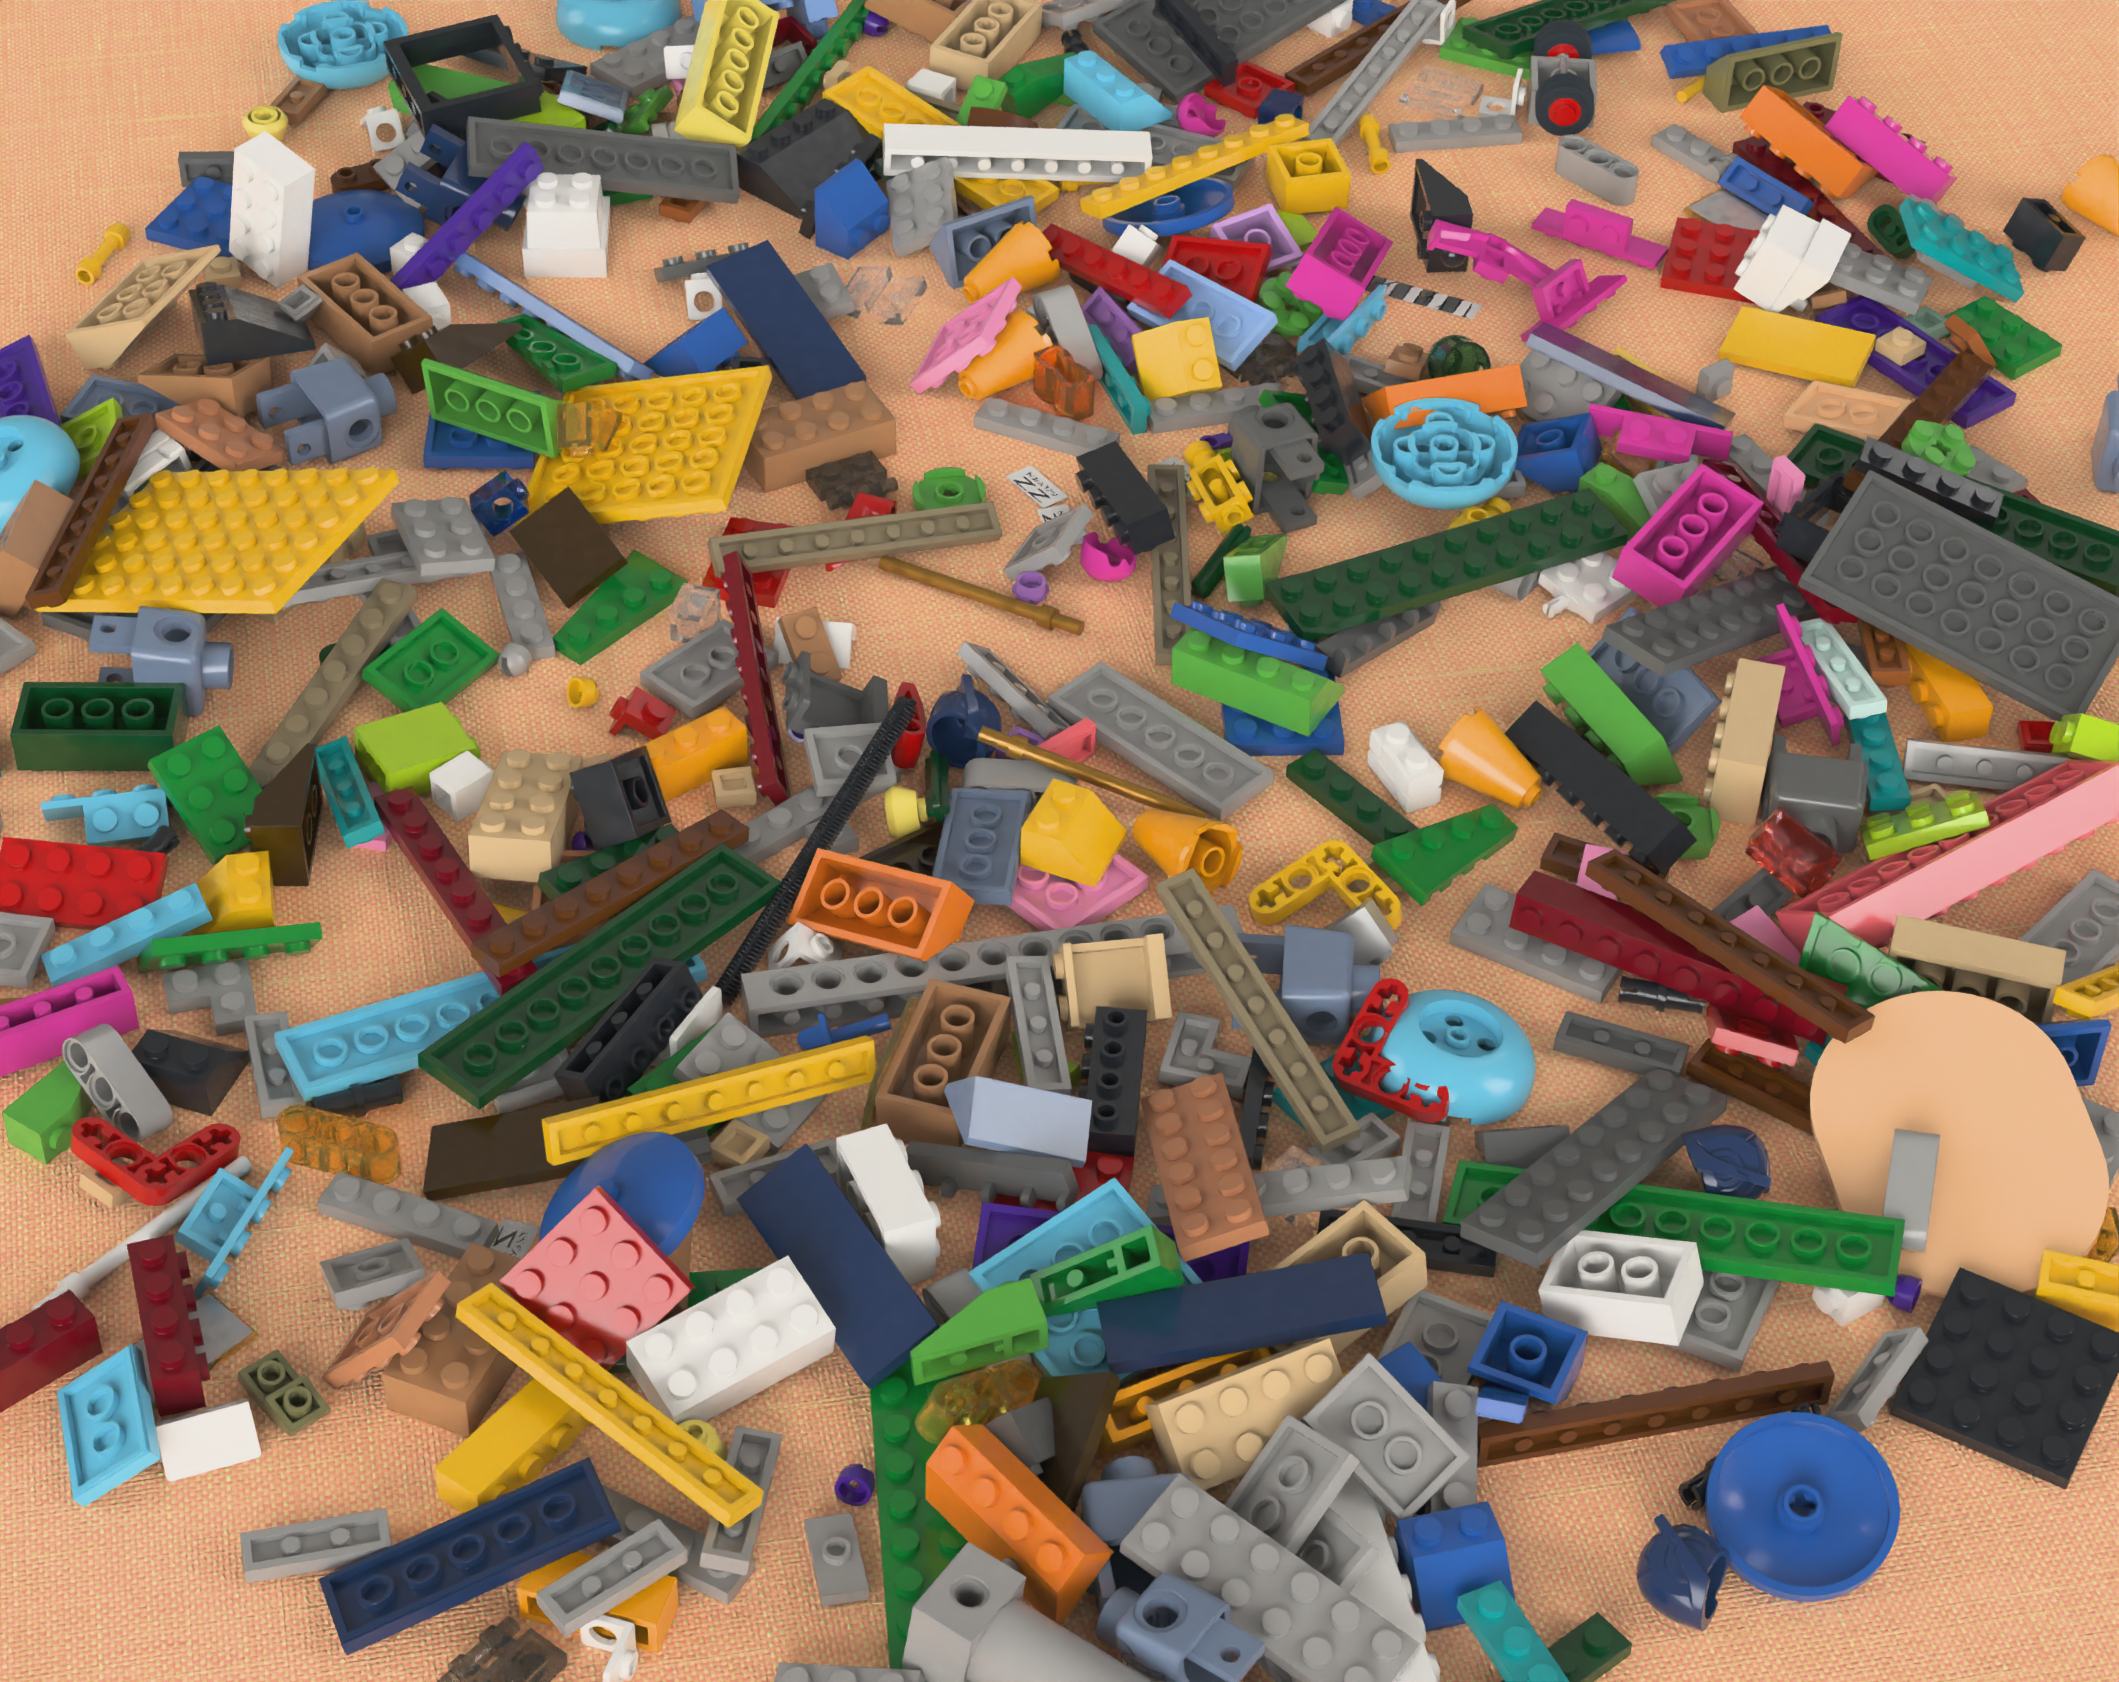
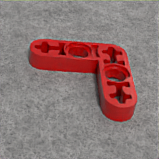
M1393 978L1383 979L1377 982L1371 989L1333 1059L1332 1068L1335 1082L1347 1092L1426 1123L1439 1122L1449 1112L1450 1098L1446 1086H1438L1437 1096L1441 1099V1102L1439 1104L1432 1102L1429 1107H1424L1422 1098L1413 1093H1410L1408 1101L1405 1100L1410 1084L1408 1077L1407 1085L1403 1083L1402 1088L1396 1093H1385L1379 1088L1385 1075L1391 1071L1389 1067L1396 1066L1394 1062L1380 1057L1381 1052L1395 1024L1410 1004L1408 989L1403 982ZM1394 994L1397 995L1398 1002L1392 1001L1389 1003L1385 1013L1386 1018L1392 1017V1019L1388 1021L1385 1017L1381 1016L1384 1011L1382 998L1389 999ZM1367 1027H1382L1384 1030L1381 1039L1374 1043L1364 1042L1359 1036ZM1357 1050L1362 1054L1359 1058L1360 1072L1353 1071L1348 1076L1345 1074L1344 1067L1352 1068L1358 1058ZM1419 1083L1415 1084L1416 1088L1427 1091L1430 1087Z
M85 1117L73 1124L70 1147L71 1151L78 1158L139 1202L149 1206H162L216 1174L220 1167L224 1169L238 1158L241 1137L239 1132L230 1125L222 1123L211 1124L156 1157L109 1122L101 1118ZM123 1157L133 1160L134 1163L120 1165L112 1160ZM192 1161L199 1166L184 1168L179 1166L177 1162Z

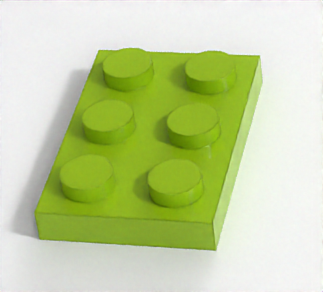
M1959 790L1947 794L1944 797L1945 800L1929 805L1927 801L1918 802L1905 808L1906 812L1890 816L1889 813H1881L1867 818L1866 824L1860 825L1859 830L1870 861L1990 826L1986 810L1977 792L1969 793L1968 790Z

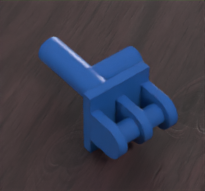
M824 1013L817 1014L819 1025L802 1030L797 1037V1041L802 1051H807L865 1035L878 1034L891 1030L892 1026L888 1014L884 1013L831 1030Z

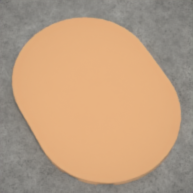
M1926 991L1901 995L1871 1006L1866 1010L1875 1015L1872 1029L1846 1044L1832 1038L1817 1063L1810 1091L1811 1127L1839 1210L1883 1217L1895 1128L1940 1134L1925 1252L1901 1249L1898 1275L1905 1274L1922 1279L1923 1283L1920 1294L1924 1296L1931 1294L1945 1298L1961 1267L2014 1290L2033 1296L2037 1287L2040 1259L2043 1250L2086 1257L2101 1232L2109 1197V1176L2103 1150L2065 1058L2051 1039L2033 1022L2011 1008L1984 997L1953 991Z

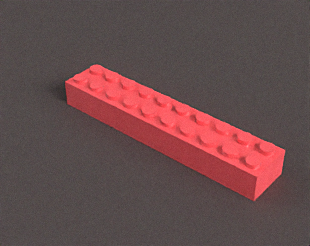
M2067 760L1983 804L1990 826L1879 858L1777 911L1776 915L1782 933L1802 954L1815 912L1819 911L1878 949L1890 943L1889 938L1893 936L1898 914L1923 920L1942 916L1950 911L1949 906L1978 897L1979 890L1987 886H1995L2006 882L2009 879V874L2036 866L2038 864L2037 859L2045 855H2053L2064 851L2067 848V843L2094 835L2095 828L2118 822L2119 761Z

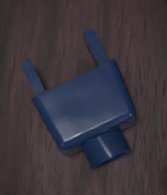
M433 124L420 152L446 166L448 170L443 178L439 179L413 163L408 162L395 190L427 207L428 209L424 217L443 226L488 178L468 176L467 140L464 141ZM434 144L438 145L441 149L436 148ZM520 193L514 202L507 206L492 224L508 232L527 196Z

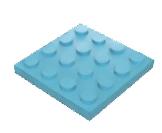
M1114 1177L968 1272V1276L984 1292L1004 1282H1017L1031 1278L1030 1274L1148 1225H1155ZM1178 1253L1185 1283L1174 1288L1203 1283L1186 1262L1183 1263ZM1097 1308L1046 1317L1048 1321L1049 1348L1030 1353L1033 1362L1046 1377L1110 1372ZM1146 1370L1116 1375L1121 1380L1119 1388Z

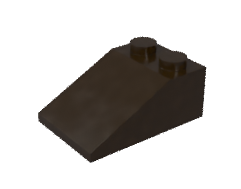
M520 323L450 324L440 330H437L435 325L418 335L415 334L398 344L401 351L390 357L411 393L415 394L426 389L421 362L425 358L463 369L523 328Z
M307 743L255 798L252 815L245 816V838L252 839L253 844L250 846L249 852H269L274 886H309L324 804L315 743Z

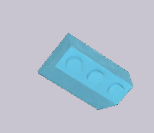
M1082 51L1077 55L1064 59L1063 93L1109 130L1139 131L1173 118V113L1094 51Z

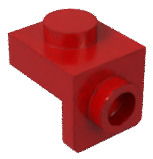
M635 686L627 698L620 696L613 705L609 716L614 720L609 733L616 736L626 724L649 739L654 740L668 732L676 709Z

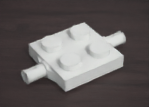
M1605 552L1544 569L1540 572L1538 584L1548 590L1554 597V599L1543 604L1542 610L1545 615L1548 614V617L1552 618L1564 609H1568L1579 614L1592 625L1639 596V594L1612 578L1618 559H1613Z

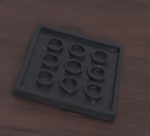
M1960 1267L1926 1334L1929 1341L1909 1368L1891 1404L1889 1414L2066 1490L2119 1376V1332Z

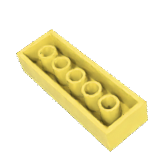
M708 0L705 3L674 131L690 141L735 145L736 151L751 141L779 13L758 0Z

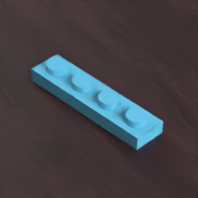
M195 882L40 956L53 987L125 962L139 955L152 939L178 937L212 921L213 918Z

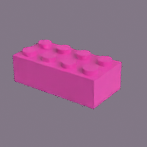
M1335 206L1304 254L1286 287L1291 289L1297 298L1303 301H1311L1319 306L1328 317L1340 319L1344 322L1364 293L1393 241Z
M1701 463L1624 546L1612 578L1657 607L1695 595L1753 531L1764 502Z

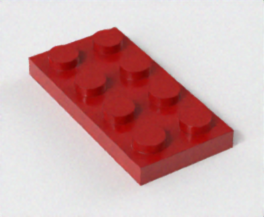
M3 837L0 850V912L53 918L55 927L95 930L161 899L169 858L165 853Z

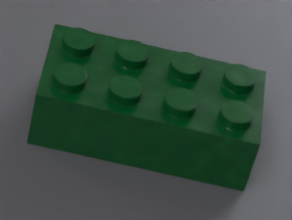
M24 682L10 733L17 770L150 771L147 767L150 759L185 742L190 717L184 683Z

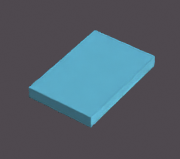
M133 1344L125 1347L57 1391L73 1500L83 1507L161 1459L143 1354Z

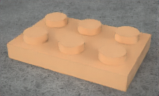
M1814 380L1783 414V428L1797 430L1800 433L1806 434L1817 423L1862 440H1866L1867 436L1879 440L1912 404V400Z

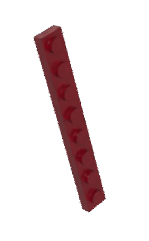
M1752 136L1748 139L1734 142L1732 153L1737 154L1743 160L1809 198L1814 203V206L1806 215L1807 217L1819 223L1824 218L1850 233L1851 237L1848 242L1858 245L1862 251L1873 255H1885L1812 183L1795 171L1794 166L1786 158L1782 159L1769 149L1771 144L1763 136L1760 139Z
M1703 459L1702 464L1764 502L1751 534L1754 536V540L1769 554L1770 559L1785 573L1786 578L1801 592L1803 599L1809 602L1817 611L1819 618L1835 625L1840 622L1857 623L1858 617L1798 586L1799 580L1809 563L1775 547L1779 537V533L1775 532L1777 524L1781 522L1782 517L1735 462Z
M736 550L723 556L725 572L721 573V579L730 597V600L726 601V608L735 627L730 629L731 637L735 647L739 650V656L735 658V663L739 674L744 680V685L740 686V692L749 710V714L745 715V722L754 739V744L750 745V752L759 769V774L755 775V782L760 794L763 797L768 796L774 805L777 806L791 798L753 576Z
M412 786L374 797V805L380 819L470 952L473 942L507 925ZM531 960L499 978L478 962L500 996L538 971V968Z

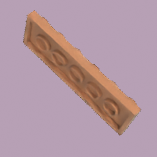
M1223 1073L1200 1076L1190 1083L1172 1089H1161L1150 1096L1141 1098L1140 1101L1163 1192L1183 1263L1269 1235L1270 1232Z

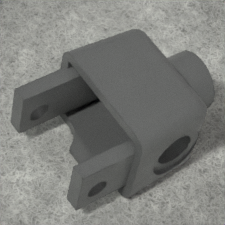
M1289 402L1265 408L1259 405H1249L1242 408L1230 420L1228 431L1233 438L1231 459L1241 476L1235 482L1244 481L1253 498L1252 501L1248 502V505L1255 514L1268 512L1284 534L1316 525L1318 516L1306 500L1311 496L1313 481L1318 480L1320 473L1324 471L1325 463L1317 453L1318 434ZM1263 472L1276 474L1279 479L1276 481H1264Z
M1774 735L1761 792L1763 837L1768 844L1789 847L1793 856L1809 863H1819L1828 860L1835 853L1848 854L1854 851L1865 808L1869 773L1868 765L1862 762V745L1850 744L1847 759L1844 760L1786 753V736Z

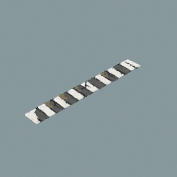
M1301 260L1290 263L1285 268L1295 271ZM1375 275L1365 289L1373 292L1381 284L1386 286L1385 296L1472 320L1482 306L1481 304Z

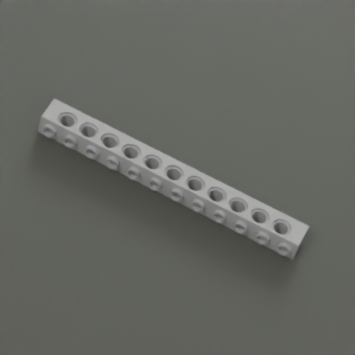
M1234 905L1218 906L1236 935L1244 933ZM1169 913L950 944L925 962L894 953H885L741 974L742 1005L747 1026L758 1036L765 1038L799 1033L806 1028L819 1025L817 1014L824 1013L831 1028L849 1025L884 1013L888 1014L889 1019L900 1018L908 1000L906 1017L913 1016L930 978L1009 996L1004 969L1006 956H1048L1055 995L1062 994L1061 979H1054L1052 954H1058V946L1062 943L1080 944L1143 938L1150 934L1163 933L1168 979L1204 974L1206 971Z

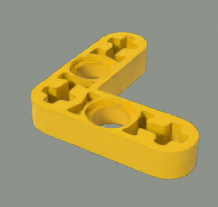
M1328 840L1255 887L1249 896L1251 915L1255 921L1263 925H1274L1282 921L1330 888L1351 909H1354L1369 898H1372L1373 901L1376 898V904L1382 911L1390 910V914L1386 916L1383 914L1393 930L1402 921V911L1398 897L1346 843L1339 840ZM1331 857L1334 860L1341 859L1344 871L1341 873L1340 867L1334 861L1327 862V859ZM1298 876H1307L1312 879L1311 884L1303 889H1297L1290 885L1291 881ZM1355 880H1365L1369 883V887L1363 892L1355 893L1347 889L1348 885ZM1267 901L1269 904L1275 902V906L1270 908L1268 905L1261 906V903Z

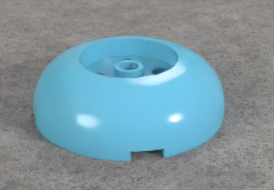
M335 0L315 4L294 13L295 19L292 22L281 25L277 40L284 63L295 75L313 82L323 83L327 89L347 90L372 85L390 75L387 70L383 41L407 36L408 28L404 19L397 12L386 6L379 10L371 8L368 1Z
M558 0L556 6V23L560 32L573 43L601 51L602 46L620 47V49L626 47L631 42H636L651 35L654 31L674 24L682 17L680 0Z
M1424 398L1409 401L1395 407V415H1390L1385 420L1380 418L1373 429L1371 436V458L1379 478L1400 498L1429 509L1458 510L1489 500L1507 484L1517 462L1518 443L1510 426L1500 416L1496 415L1492 418L1480 412L1479 405L1464 400ZM1413 407L1421 408L1418 410L1437 411L1428 414L1425 418V423L1421 426L1394 429L1401 419L1406 421L1408 414L1418 411H1410Z
M11 415L0 418V534L35 479L66 496L76 481L80 469L78 449L70 436L62 428L47 419L32 415Z
M1431 989L1409 994L1410 1004L1392 1029L1380 1057L1394 1062L1396 1066L1389 1067L1391 1071L1385 1075L1379 1086L1386 1093H1396L1402 1088L1403 1083L1407 1085L1408 1077L1410 1084L1405 1100L1408 1101L1410 1099V1093L1416 1094L1422 1098L1424 1107H1429L1432 1102L1439 1104L1441 1099L1437 1096V1090L1439 1086H1446L1450 1098L1447 1116L1468 1118L1470 1125L1497 1122L1518 1112L1530 1097L1536 1074L1535 1056L1532 1046L1519 1024L1495 1004L1470 993L1448 989ZM1385 1009L1381 1016L1386 1018ZM1387 1017L1386 1019L1390 1021L1392 1017ZM1372 1027L1367 1043H1374L1380 1040L1384 1033L1383 1028ZM1419 1083L1430 1087L1427 1091L1416 1088L1415 1084Z

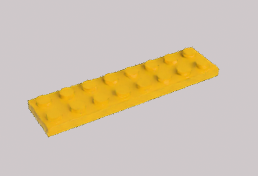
M869 65L823 92V99L830 100L849 110L870 134L872 133L882 139V142L884 123L962 126ZM954 177L955 190L985 210L1031 195L1034 197L1035 212L1037 213L1059 198V188L1047 180Z

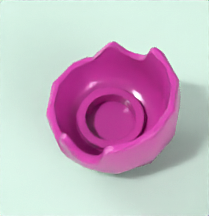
M1196 92L1182 97L1176 109L1180 128L1198 134L1216 137L1224 132L1226 121L1223 119L1217 120L1215 116L1217 106L1206 103L1204 98Z
M1091 532L1083 536L1080 562L1091 578L1103 582H1117L1128 578L1135 572L1137 555H1134L1129 547L1119 544L1115 537L1107 543H1101L1098 539V534Z

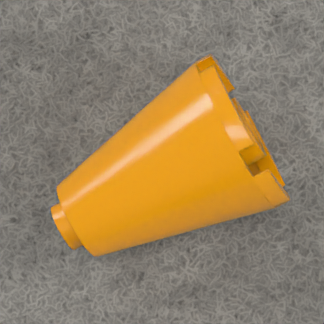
M2100 154L2089 160L2076 172L2080 177L2074 185L2070 182L2067 183L2061 199L2068 209L2119 237V163L2112 155L2108 157L2106 154Z
M1023 221L1015 224L964 277L965 286L962 287V290L967 300L971 304L975 303L1011 277L1022 286L1018 295L1056 281L1060 276V265L1058 259L1052 261L1048 254V251L1052 249L1049 241L1034 224L1027 222L1023 225Z
M1014 310L1009 313L1005 318L1007 321L1006 326L994 338L996 341L994 348L983 357L979 354L973 357L970 364L963 371L959 372L958 386L967 398L980 401L1048 373L1056 365V351L1047 333L1043 336L1038 333L1034 327L1039 323L1033 317L1020 310Z
M1478 706L1473 707L1475 715L1471 717L1465 713L1451 728L1438 747L1444 752L1440 761L1436 760L1444 770L1443 777L1516 809H1521L1525 805L1529 808L1532 807L1544 791V788L1540 786L1543 778L1488 713Z
M1152 808L1144 811L1134 823L1133 839L1135 843L1170 878L1194 868L1212 897L1216 896L1212 892L1220 885L1227 887L1232 882L1240 867L1243 847L1242 844L1237 842L1236 834L1239 835L1237 829L1226 822Z

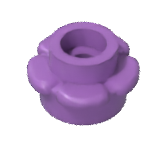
M1033 571L1019 574L1016 578V583L1012 586V593L1015 594L1016 599L1033 605L1044 601L1049 592V586L1046 584L1045 577Z

